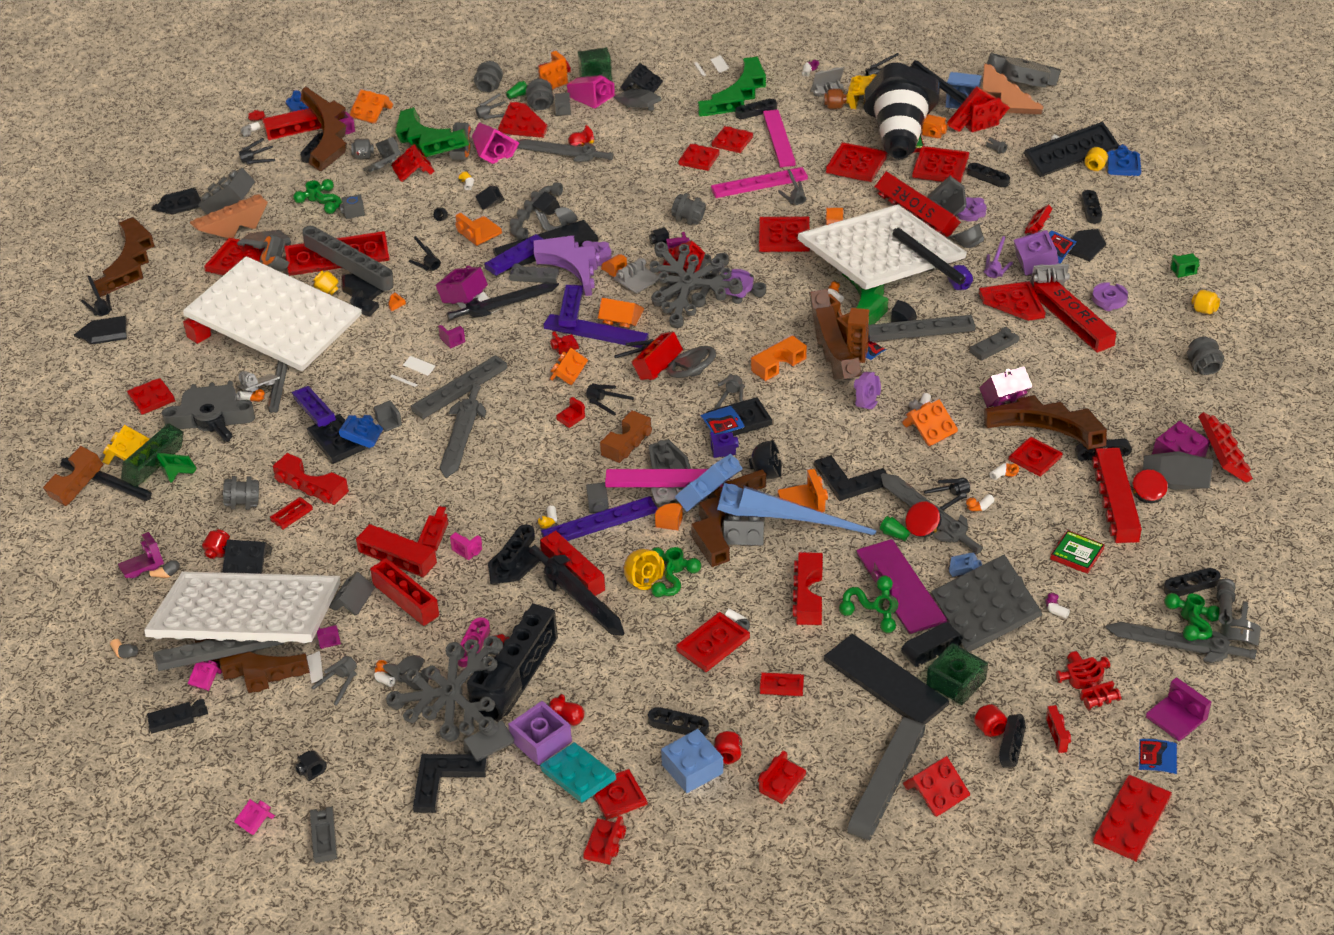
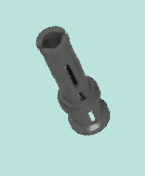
M1224 578L1219 580L1216 586V598L1219 602L1218 619L1222 624H1225V619H1227V624H1230L1233 620L1232 603L1236 598V585L1233 580Z

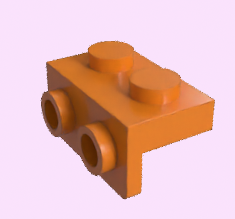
M570 348L567 353L563 352L558 359L560 363L556 362L551 369L553 374L550 379L553 381L557 375L569 385H572L588 359Z

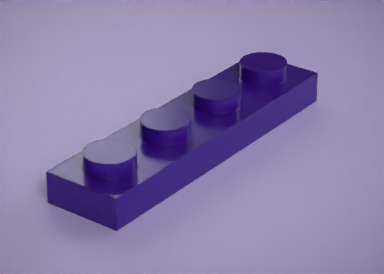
M537 234L531 236L484 263L485 269L497 276L511 268L514 264H518L534 254V241L543 240V238Z
M583 285L565 286L559 326L566 328L577 327Z
M309 386L292 392L295 401L318 427L326 426L336 420L334 413Z

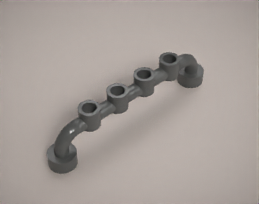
M554 182L553 185L545 186L539 192L532 191L531 200H525L524 209H518L517 218H511L510 220L511 234L517 237V240L528 238V229L522 227L523 222L530 218V213L536 210L532 204L544 192H552L553 195L561 196L563 192L562 183Z

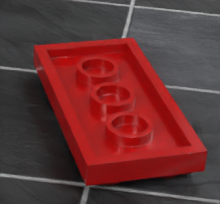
M1205 412L1201 413L1198 418L1222 468L1242 481L1250 482L1253 479L1250 473L1251 468L1244 461V454L1237 447L1238 442L1231 434L1232 429L1226 423L1222 424L1214 415L1210 416Z
M1129 774L1094 836L1093 843L1137 862L1164 812L1172 792Z

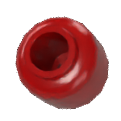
M221 529L210 531L202 543L205 556L213 560L216 557L223 558L225 556L227 539L230 538V535Z
M987 704L977 710L974 723L984 735L995 737L1005 731L1007 717L997 706Z
M731 731L719 733L715 737L714 747L723 756V764H732L740 759L743 746L742 738Z

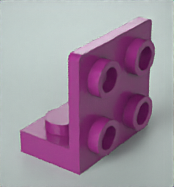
M149 532L141 534L143 541L140 543L144 554L118 563V567L125 578H136L142 572L147 570L154 571L164 564L158 545Z
M1176 677L1170 683L1168 696L1146 713V718L1176 740L1181 741L1208 719L1212 702Z

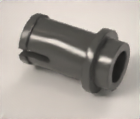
M993 138L988 139L991 143L987 142L986 147L996 150L999 154L1007 151L1008 145L1004 141L1000 142Z

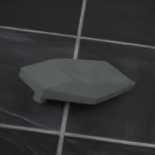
M630 88L613 96L614 99L628 108L648 107L649 111L654 110V104L662 101L659 95L643 89Z
M669 439L660 440L657 443L648 445L652 469H691L688 457Z
M1179 451L1145 455L1142 471L1155 470L1161 473L1167 481L1168 488L1172 490L1210 488L1214 460Z

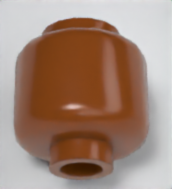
M829 89L827 93H824L825 105H827L828 109H841L843 103H846V94H843L842 89Z

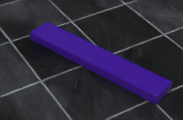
M550 314L543 324L544 329L621 345H626L629 342L646 341L649 338L648 333L579 319L577 327L566 328L559 326L560 315ZM637 345V346H631V347L641 348L643 345Z
M648 496L541 530V535L544 538L557 531L567 541L654 514L658 508L652 498Z

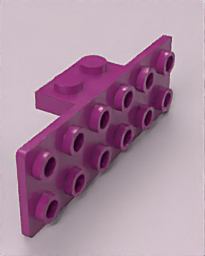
M893 539L857 549L858 557L875 583H877L879 577L884 575L892 579L893 586L889 590L890 596L898 600V609L895 614L909 634L946 622V617Z

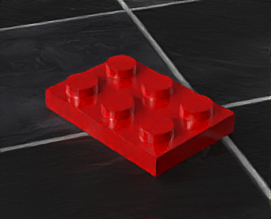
M718 612L676 645V651L703 671L708 672L750 638V632L723 613Z

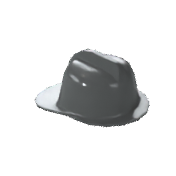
M983 222L976 224L966 231L951 235L947 239L954 237L963 247H975L984 241L980 227Z

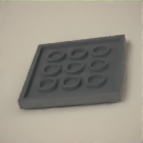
M1005 554L931 591L948 622L963 636V640L960 639L966 652H971L1042 616L1041 609Z

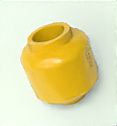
M1100 147L1091 148L1085 157V165L1090 170L1100 171L1104 168L1108 155Z
M322 270L313 279L314 288L331 296L339 289L337 287L339 280L330 271L324 272Z
M1200 290L1197 294L1193 295L1192 304H1194L1195 311L1210 315L1218 310L1220 298H1218L1215 292Z

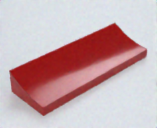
M385 231L336 238L377 262L390 261ZM304 243L285 246L286 260L289 262V276L342 268L304 246Z

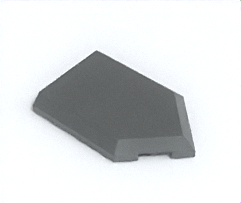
M281 230L249 233L238 241L237 245L245 246L247 244L254 248H265L263 246L264 240L270 234L283 239L285 246L291 245V240Z

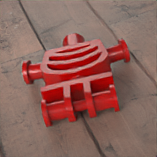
M1073 651L1067 656L1070 664H1067L1066 671H1056L1058 683L1069 680L1073 688L1082 689L1080 699L1084 701L1087 710H1091L1093 706L1102 707L1103 701L1108 705L1111 704L1112 700H1121V693L1118 688H1114L1113 680L1100 684L1104 678V668H1110V662L1105 656L1101 657L1100 661H1097L1094 657L1082 659L1077 651Z

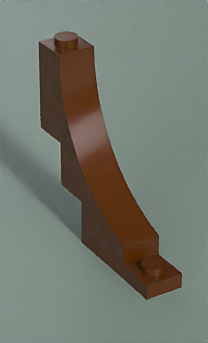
M134 217L118 223L121 235L125 239L124 248L115 262L102 271L104 277L93 281L100 297L143 278L141 266L149 262L146 250L155 246L152 234Z
M828 289L809 292L818 345L823 344L825 361L831 362L834 380L861 376L859 358L855 357L845 344L837 323L834 308L830 305Z

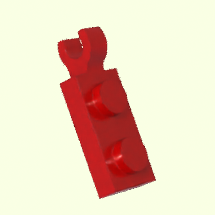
M1049 204L1035 212L1025 228V234L1038 233L1044 227V222L1049 219V214L1052 211V207Z
M438 506L435 516H428L417 543L430 546L435 551L438 550L449 524L448 515L445 514L446 507Z

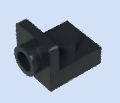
M358 290L350 299L351 305L361 309L362 315L370 317L379 308V302L364 298L362 290Z

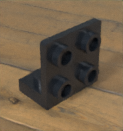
M639 63L620 88L625 91L628 87L632 88L636 84L643 90H649L654 93L663 83V80L651 72L647 66Z
M227 539L222 573L262 574L265 554L271 555L272 547L266 542Z

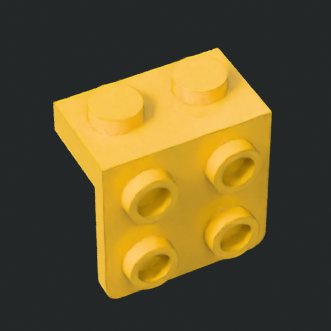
M876 74L852 77L848 94L846 95L847 104H850V109H857L860 95H864L866 87L875 78Z
M124 425L119 433L115 432L111 439L112 445L108 444L104 449L103 454H105L102 462L109 465L114 456H117L141 469L157 444L155 441Z

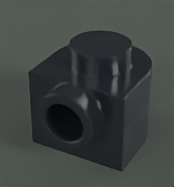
M665 227L652 230L651 235H649L650 243L655 246L658 242L666 244V239H669V232Z
M314 750L307 751L298 756V763L295 764L297 773L300 776L304 775L308 781L323 774L327 768V763Z

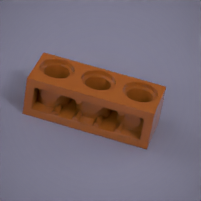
M851 308L848 319L847 347L855 357L859 358L860 363H865L868 351L869 310Z

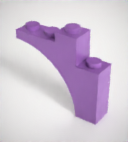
M574 236L534 241V255L537 264L559 266L570 271L582 283L585 296H592L595 282L591 276H594V270L598 269L597 262H600V254L596 252L595 245L579 247V243L575 242Z

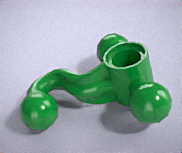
M330 179L323 180L321 185L315 180L308 181L305 185L306 191H296L293 195L294 201L298 204L303 203L306 198L309 201H318L321 204H325L324 211L327 214L335 213L336 209L342 204V199L339 196L321 193V191L328 192L334 188V183Z
M660 547L652 548L651 550L657 552L667 563L664 574L665 578L673 584V587L666 588L664 583L655 582L651 586V593L659 598L677 594L681 590L682 585L673 573H679L684 568L692 574L698 573L702 566L700 560L697 558L684 559L683 550L679 547H671L666 553Z
M884 575L878 578L876 585L881 591V595L873 602L867 599L862 589L858 587L848 588L844 592L842 602L839 605V611L842 615L850 616L854 613L855 606L850 601L852 595H856L864 608L883 613L880 628L884 633L889 634L896 629V622L892 619L891 614L897 611L898 600L890 596L889 590L893 586L890 577ZM886 599H888L890 603V606L887 610H885L883 607V602Z
M1175 593L1166 595L1164 598L1165 606L1169 609L1182 608L1180 614L1184 619L1188 620L1189 625L1185 626L1182 632L1186 640H1207L1212 636L1211 626L1200 617V614L1205 615L1207 620L1211 622L1218 621L1219 607L1215 605L1204 607L1205 599L1194 593L1188 594L1185 601L1181 600Z

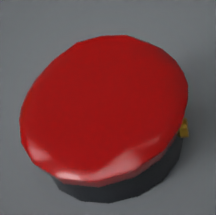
M1143 470L1138 472L1133 479V494L1144 503H1157L1165 496L1168 484L1161 473L1155 470Z
M927 501L914 504L909 509L905 518V524L909 532L920 538H926L936 533L942 521L938 508Z

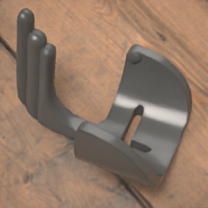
M565 207L557 208L555 212L561 225L555 227L550 225L545 213L539 212L537 209L535 210L540 224L546 231L568 225V223L571 224L578 220L577 215L571 209Z
M1243 601L1240 608L1241 618L1233 619L1230 624H1227V620H1225V624L1221 626V634L1226 636L1228 640L1243 641L1258 646L1261 627L1247 620L1249 603L1248 601ZM1231 626L1244 627L1251 630L1244 629L1243 634H1241V628H1231Z
M411 655L403 659L398 665L388 663L383 666V669L399 682L406 683L414 690H421L416 683H412L407 679L406 672L413 668L419 671L424 663L422 657ZM423 668L421 677L428 683L429 678L425 675L427 668Z

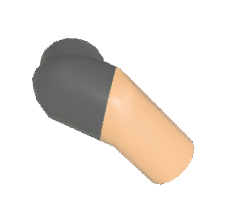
M170 560L161 568L149 571L151 577L169 578L178 571L180 564L176 560Z
M114 639L110 642V646L118 658H130L138 654V647L136 645H122L119 639Z

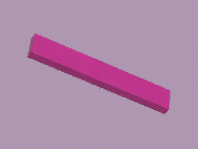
M779 110L763 111V117L779 167L795 166L796 161Z
M803 167L790 169L796 182L808 180V175ZM784 170L711 185V191L715 198L789 184L792 181L788 171Z
M606 469L605 486L686 487L708 469Z

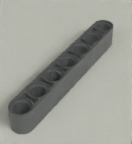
M315 226L303 228L304 246L383 291L391 290L394 287L393 271L390 268Z
M906 717L902 719L850 819L847 830L849 834L868 841L872 839L870 835H874L881 821L879 819H882L889 805L887 802L890 803L897 789L895 786L899 785L905 773L903 770L907 769L913 757L911 754L915 753L921 741L920 738L924 735L925 724Z

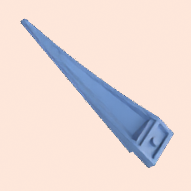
M724 483L717 510L735 516L773 517L808 521L870 535L876 534L874 529L744 486L742 489L734 484Z

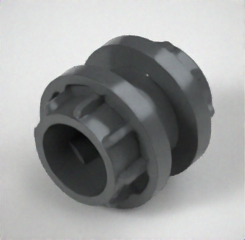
M494 61L483 62L477 68L474 83L480 91L490 93L499 88L500 81L503 78V71Z
M537 78L527 85V102L531 108L546 110L553 104L554 95L550 82Z
M679 194L674 200L671 213L672 216L676 217L677 221L685 218L688 225H692V223L699 224L703 219L706 205L705 202H702V198L696 197L695 200H691L690 194Z
M1202 336L1194 339L1189 344L1187 357L1192 362L1195 372L1199 371L1200 374L1210 375L1215 374L1222 368L1224 355L1219 350V345L1215 339Z
M237 476L224 480L223 504L225 506H231V509L236 510V504H246L245 510L258 506V480H252V476H247L246 482L237 481Z

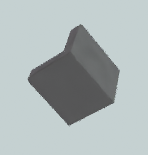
M391 400L374 407L376 421L385 432L402 426L400 412Z

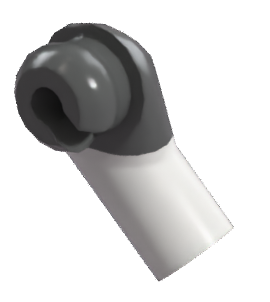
M728 608L725 616L748 631L750 628L749 620Z

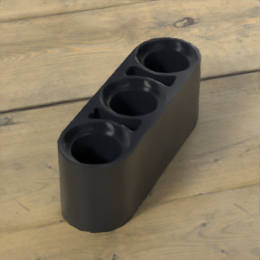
M945 622L905 642L901 648V653L915 667L920 666L919 664L922 665L936 658L937 655L940 656L954 649V647H958L961 644L960 639L963 640V636L949 622Z

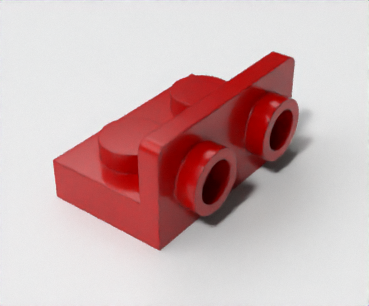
M784 750L779 756L773 758L770 767L766 771H762L758 778L759 792L780 804L787 799L806 775V769L787 760L788 753Z
M618 816L616 822L597 818L583 854L584 859L608 865L611 864L613 857L618 856L619 840L624 839L626 834L623 816Z

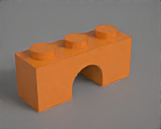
M792 335L751 357V371L764 381H767L779 374V362H787L794 366L807 359V345Z

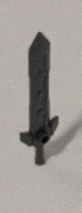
M542 283L483 301L474 298L470 303L466 304V308L447 312L446 315L449 321L468 314L472 317L491 315V312L488 310L551 292L559 283Z
M536 545L530 548L529 552L545 565L544 573L546 575L544 577L548 587L553 592L556 591L558 584L611 635L624 636L625 633L620 618L565 567L564 564L570 561L566 555H556L553 558H548Z

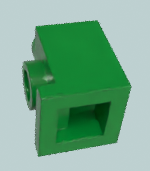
M1193 253L1181 256L1172 255L1170 268L1177 278L1197 274L1200 262Z

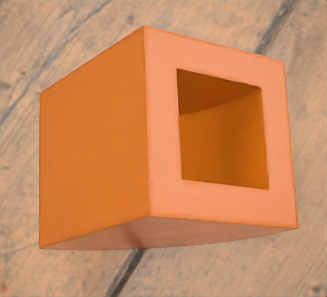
M826 208V225L843 221V208Z
M618 254L605 261L601 269L616 277L618 270L626 267L627 257Z
M670 503L661 506L655 512V527L678 531L683 519V506L680 503Z

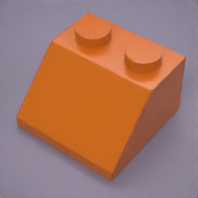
M602 298L598 319L603 320V324L613 325V323H620V327L630 328V325L636 326L644 308L636 303Z

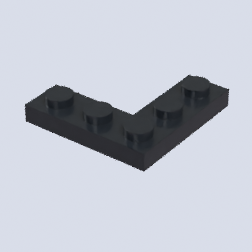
M832 455L814 461V466L839 501L884 487L881 478L882 473L887 474L884 468L848 479Z
M421 754L413 802L414 813H436L442 777H486L488 757L476 761L472 754Z

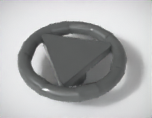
M699 346L683 352L669 364L667 373L673 378L697 376L714 361L716 350L711 346ZM680 366L686 370L675 371V367Z

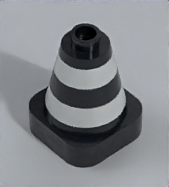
M903 63L885 65L864 91V110L868 115L876 118L884 150L892 158L899 160L907 158L915 151L925 119L939 102L940 84L936 77Z

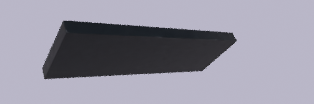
M1102 121L1028 148L1024 151V155L1038 176L1043 177L1083 162L1091 148L1100 147L1107 153L1118 149L1120 145Z
M585 220L537 234L543 239L574 236L575 242L579 243V247L582 246L584 241L598 242V236ZM528 238L493 248V253L495 256H498ZM533 254L518 264L523 266L536 262L535 255Z
M853 633L824 655L826 663L903 717L926 725L949 705V699Z

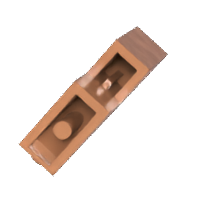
M984 64L982 89L1006 103L1010 107L1006 113L1042 115L1044 108L1042 104L1033 101L1028 93H1023L1019 90L1020 88L1015 83H1010L1007 77L996 72L992 65Z
M256 194L248 199L190 221V224L199 231L225 238H234L240 225L252 229L257 227L268 201L262 195Z

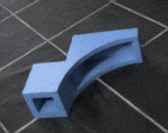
M729 454L713 464L699 478L689 483L675 498L688 512L743 468L740 466L739 461L732 454Z

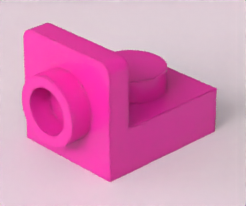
M456 532L450 536L452 551L467 560L477 556L482 550V541L479 535L470 541Z
M211 660L196 663L187 684L209 691L216 673L221 675L222 670L217 667L218 663Z
M250 799L234 822L254 835L267 816L273 819L275 815L269 811L271 807L260 800L256 803Z

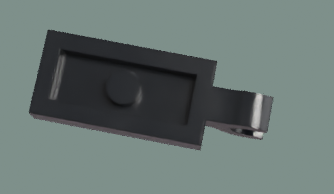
M199 699L192 706L190 702L147 713L151 734L194 723V718L207 715L208 709L205 700Z

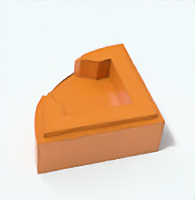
M393 293L388 302L391 311L406 304L405 299L397 293Z

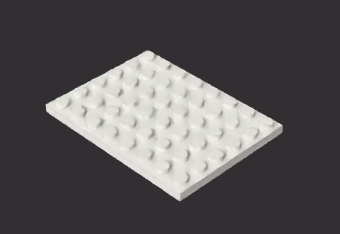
M894 205L798 233L797 238L865 290L935 268L892 235L895 228H901L946 263L964 259L967 254L962 248L900 205Z
M246 256L187 306L183 313L184 316L303 371L362 314V310Z
M181 572L146 626L145 637H153L155 639L164 637L174 639L195 638L196 640L216 639L218 641L226 639L237 641L257 640L258 642L278 641L280 643L288 641L299 643L312 642L340 585V576Z

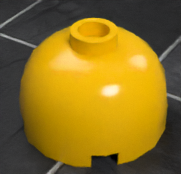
M641 548L627 556L623 569L624 575L630 584L641 590H649L653 582L663 577L665 567L663 558L657 552ZM644 578H649V582L644 583Z

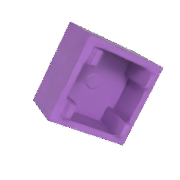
M1047 230L1014 239L1016 256L1025 276L1032 274L1034 266L1059 264L1057 250Z

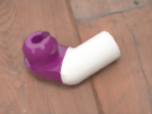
M814 59L812 62L805 63L802 75L809 76L811 71L818 68L819 61Z
M1048 593L1047 598H1045L1048 611L1067 619L1070 609L1059 605L1057 602L1059 596L1056 593Z

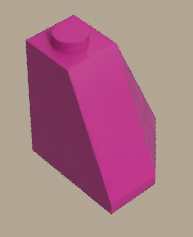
M601 75L580 77L567 84V93H570V98L595 109L615 96V87L612 81Z
M480 122L472 135L478 156L492 164L497 163L499 159L512 157L519 145V142Z

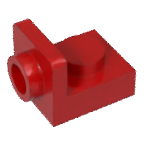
M552 332L550 344L552 349H556L559 355L563 352L567 353L570 348L574 350L579 349V344L572 334L559 338L556 332Z
M574 397L569 398L570 406L556 415L557 420L568 428L585 418L584 404Z

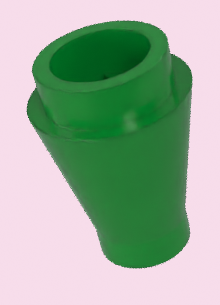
M518 81L512 88L506 91L507 98L511 100L526 95L527 84L525 81Z
M886 516L881 523L880 530L885 535L906 541L910 535L909 530L894 517Z

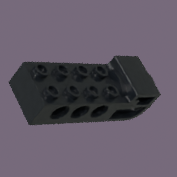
M532 603L530 608L524 612L520 623L515 625L510 638L505 640L500 653L495 655L494 659L497 661V667L493 671H475L468 680L467 688L470 703L480 702L484 697H490L495 702V707L492 711H479L484 717H491L499 722L513 709L558 638L554 609Z

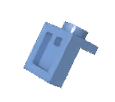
M974 552L951 557L949 572L952 577L964 575L982 566V562L977 559Z

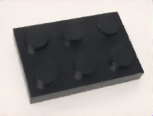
M758 397L706 411L708 413L731 406L745 426L744 428L731 431L733 436L772 425V418Z
M341 414L335 415L336 420L326 426L318 427L315 424L307 428L308 435L332 464L366 449L365 446L340 436L339 430L345 422Z

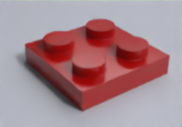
M724 126L712 141V147L741 153L753 138V132Z
M690 144L678 160L679 165L709 171L720 155V149Z
M161 378L127 391L128 397L141 415L175 402V397Z

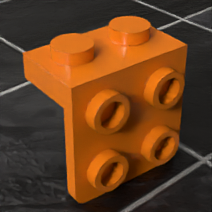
M557 51L551 52L552 62L542 65L538 69L539 78L550 82L552 89L568 84L566 58Z
M361 89L349 115L355 119L376 123L382 108L392 109L393 103L386 95Z
M462 213L455 215L457 231L476 246L502 234V229L485 216L472 221Z
M940 399L933 403L930 401L925 403L917 411L913 409L906 414L907 418L902 421L906 428L915 424L928 446H932L958 431L957 426Z
M815 469L807 470V484L778 490L779 498L825 512V501L828 500V493L826 489H823L822 478L817 475Z

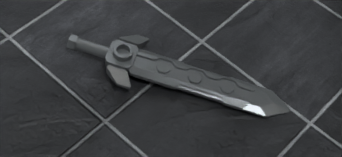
M530 139L516 140L519 142L517 148L574 156L573 161L576 162L589 161L594 157L613 160L614 158L613 152L596 151L595 146L591 143H585V146L581 147Z
M474 383L472 385L468 399H463L462 402L459 401L450 408L449 414H457L440 465V470L445 478L459 469L477 413L481 417L486 416V409L482 403L476 400L481 388L479 384Z
M881 474L883 486L910 507L918 502H930L899 476ZM936 506L941 514L942 521L938 528L940 532L933 533V536L940 541L949 543L960 540L976 554H979L983 547L966 535L968 531L967 518L960 515L958 521H956Z
M1121 621L1105 626L1106 629L1117 637L1208 654L1203 659L1205 662L1223 661V659L1227 658L1228 654L1255 660L1257 653L1255 649L1250 650L1230 646V641L1227 637L1216 631H1212L1211 638L1207 640L1197 639L1188 641L1184 638L1182 632L1157 629L1140 624Z

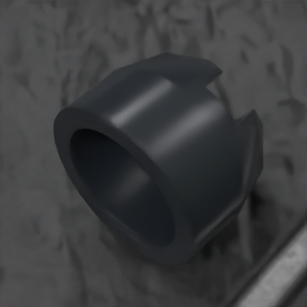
M436 208L433 215L437 221H443L448 217V212L445 208Z

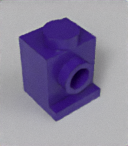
M710 432V447L713 457H726L729 454H732V456L736 455V448H739L738 437H734L732 432L715 435L714 432Z

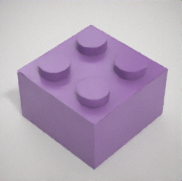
M543 701L508 724L509 732L514 738V744L538 766L572 742L570 724Z

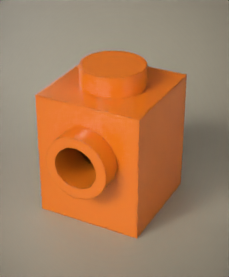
M927 115L922 128V135L940 139L947 132L946 118Z

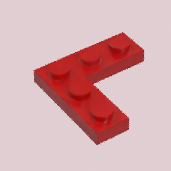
M976 86L949 119L947 125L960 132L971 119L972 105L992 100L996 97ZM1002 101L1000 110V120L1005 115V113L1010 109V107Z

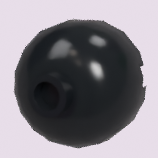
M774 440L759 443L752 452V458H749L751 470L754 469L755 472L763 470L766 473V479L779 478L782 473L781 460H778L777 456L779 450Z

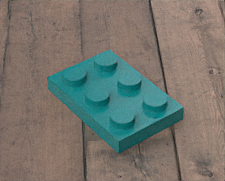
M575 742L540 765L541 771L581 803L616 780L615 772Z

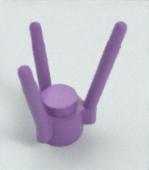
M1005 236L1002 237L992 262H990V254H987L984 273L988 277H1002L1004 272L1013 264L1011 261L1002 269L1001 263L998 261Z

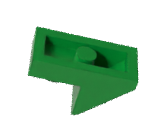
M157 454L161 469L170 483L173 482L178 473L193 474L197 469L189 456Z

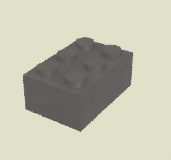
M243 168L237 171L234 169L227 177L223 176L216 184L212 183L207 188L209 191L201 196L202 200L198 206L208 215L211 212L238 203L247 195L255 180Z

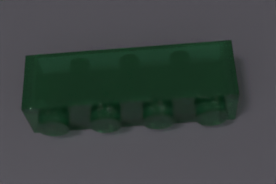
M169 423L123 462L121 479L138 487L160 467L157 459L158 453L175 454L182 448L184 431Z

